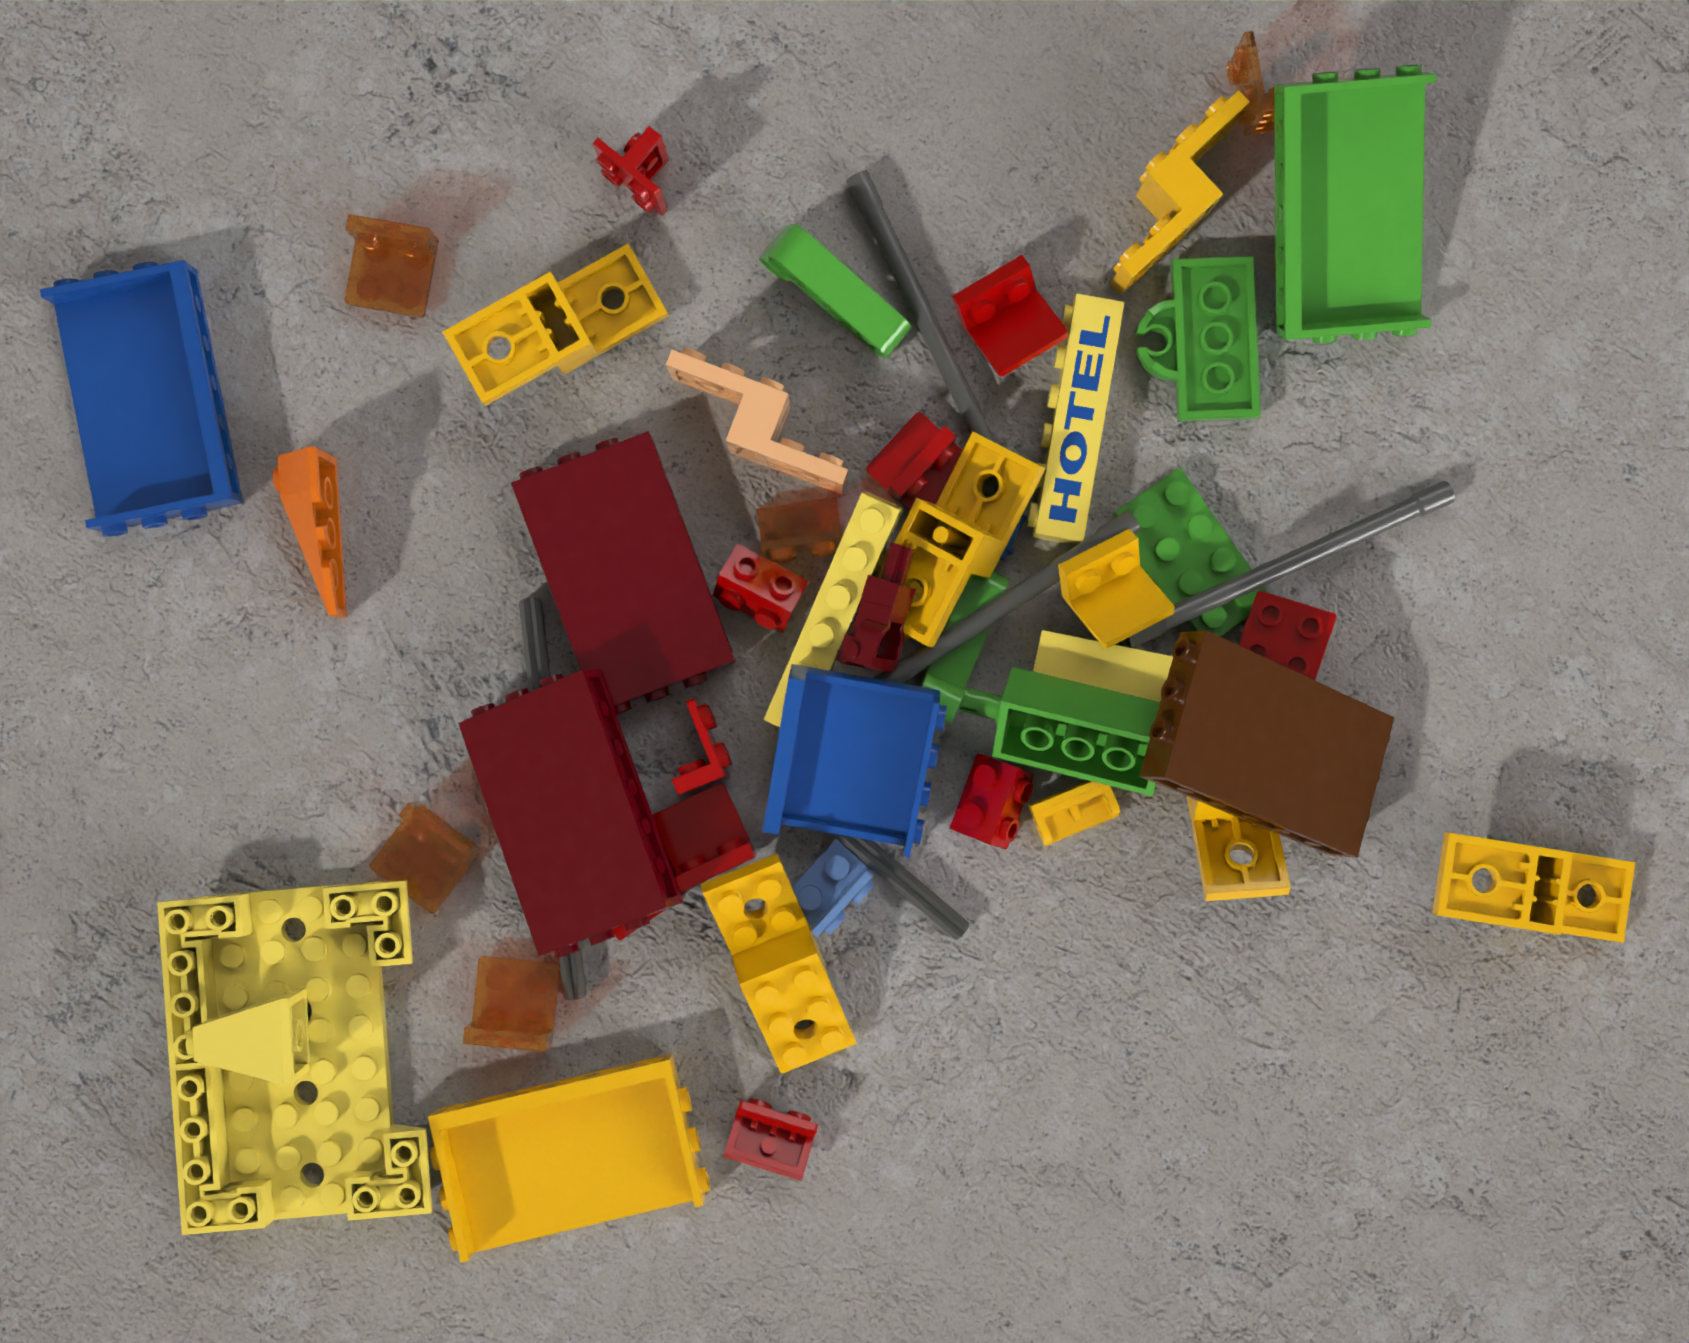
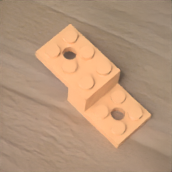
M684 348L682 353L671 349L666 366L673 380L739 405L726 438L730 453L843 495L848 482V469L843 468V460L822 452L819 458L804 452L805 446L790 439L782 438L781 442L777 443L790 410L789 394L783 392L784 386L765 377H761L759 382L744 377L745 371L729 363L723 362L721 368L706 362L707 356L689 348Z

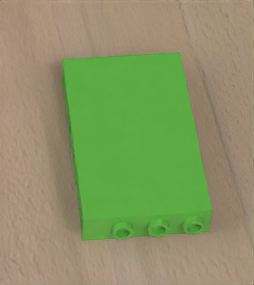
M1422 65L1396 66V74L1380 75V68L1354 70V78L1338 79V72L1313 73L1312 81L1274 85L1276 334L1283 339L1312 338V342L1331 343L1336 342L1339 335L1352 334L1353 339L1367 340L1377 338V332L1392 331V335L1412 336L1417 334V329L1431 328V319L1421 314L1425 83H1436V74L1422 72Z

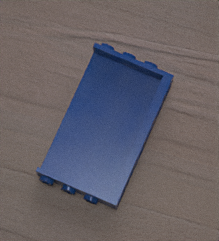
M185 260L161 265L155 262H143L134 265L132 271L122 273L114 270L99 271L93 274V279L83 281L73 278L60 279L53 283L54 287L40 289L41 298L54 304L94 505L96 518L85 520L86 528L102 532L103 537H113L127 534V527L142 524L144 529L158 528L168 525L167 519L182 516L183 520H197L207 517L208 510L242 504L243 498L197 269Z

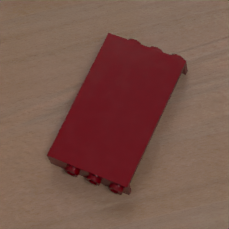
M649 431L621 442L618 441V438L602 441L595 445L596 451L584 456H581L580 452L567 454L557 459V466L544 471L542 466L527 469L519 474V480L511 482L580 670L601 669L617 715L631 710V701L642 697L646 698L647 703L656 701L670 695L668 688L682 682L685 689L708 681L706 673L737 662L653 437Z
M582 669L565 677L562 674L546 677L539 681L540 688L531 692L528 689H521L509 693L505 696L506 703L496 707L494 703L477 707L471 711V718L458 723L538 956L554 952L556 959L570 955L580 951L578 943L589 939L591 946L615 937L613 933L615 928L624 925L626 932L650 924L649 915L683 903L601 669Z

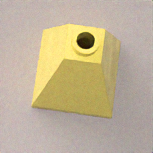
M306 988L295 989L207 1020L192 1027L193 1029L188 1030L186 1034L187 1054L194 1055V1062L283 1085L294 1084L310 1071Z

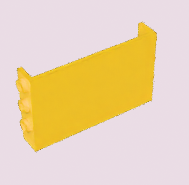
M673 1053L435 1109L428 1116L434 1146L430 1148V1156L434 1170H440L443 1186L439 1189L440 1202L443 1210L450 1213L452 1226L448 1230L449 1242L453 1252L458 1251L460 1262L469 1261L475 1252L693 1201L695 1207L703 1206L706 1197L705 1192L711 1191L706 1167L699 1168L696 1152L701 1151L700 1137L697 1127L690 1128L687 1112L692 1111L691 1098L688 1087L681 1088Z

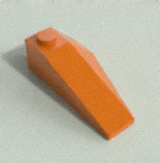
M316 446L305 447L277 456L278 467L273 469L275 490L280 492L281 501L328 615L336 618H347L337 458Z

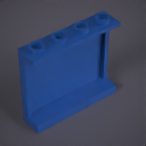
M792 664L787 682L762 832L779 835L782 824L904 846L903 857L910 858L912 843L920 844L924 820L917 819L919 807H927L930 797L931 782L925 781L927 768L935 769L939 744L932 743L935 729L943 730L947 706L940 705V690Z

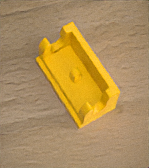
M1088 780L1027 805L1043 846L1050 845L1058 840L1116 818L1121 813L1111 786Z

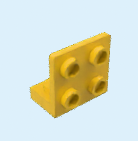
M1130 529L1058 564L1062 597L1103 648H1109L1175 613L1173 603L1140 566L1138 538Z

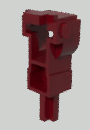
M891 542L881 578L872 575L867 576L851 635H845L842 648L837 651L835 660L846 665L867 667L872 670L891 673L893 669H896L904 641L903 627L916 591L915 588L904 585L915 549Z

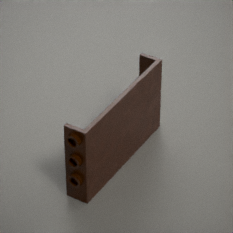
M1207 630L1180 632L1179 638L1173 647V659L1168 677L1161 689L1162 698L1156 719L1150 728V740L1139 777L1329 856L1358 858L1395 717Z

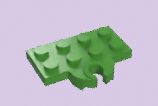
M1254 256L1173 259L1170 263L1172 300L1161 301L1150 308L1138 324L1134 336L1143 337L1149 332H1157L1164 338L1165 347L1159 352L1151 351L1146 347L1137 348L1135 350L1137 359L1151 375L1160 380L1175 382L1177 422L1258 419L1261 416Z
M1181 467L1112 514L1116 518L1128 510L1135 517L1141 528V531L1135 534L1139 542L1140 566L1173 605L1251 570ZM1263 586L1192 618L1187 623L1193 631L1207 630L1221 636L1249 616L1258 591H1267Z

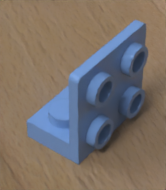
M836 838L792 886L805 917L812 926L811 933L816 937H819L823 931L831 935L845 919L844 915L846 913L842 910L851 900L858 904L873 888V883L870 881L873 876L872 870Z

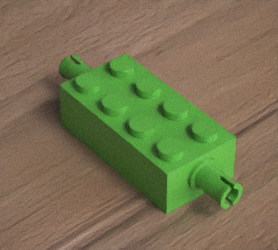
M1013 666L1005 691L1002 692L1001 696L971 689L968 686L965 687L960 712L995 719V724H997L992 757L1149 796L1154 794L1156 783L1139 777L1150 740V728L1156 719L1160 702Z

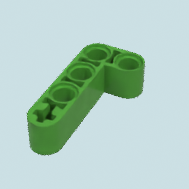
M796 224L784 226L759 257L760 262L769 271L784 281H792L866 347L883 359L888 358L912 328L901 314L813 236Z
M995 572L992 573L990 579L971 574L943 632L1006 592L1010 579ZM990 627L928 666L920 687L940 690V705L947 706L944 721L947 724H951L965 692L964 688Z

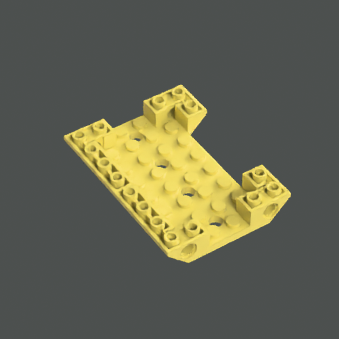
M407 880L369 881L230 893L157 902L182 1235L265 1228L273 1220L347 1213L349 1221L432 1213L426 1128L394 1124L382 966L413 963ZM291 918H298L305 925V935L301 940H293L286 933V924ZM306 988L307 1002L312 1009L311 1017L308 1020L310 1071L294 1084L283 1085L194 1062V1055L187 1054L186 1034L188 1030L193 1029L192 1027L295 989ZM302 1081H310L317 1087L318 1097L315 1102H305L300 1098L298 1087ZM316 1163L322 1167L324 1171L322 1183L314 1184L306 1179L304 1174L306 1164Z

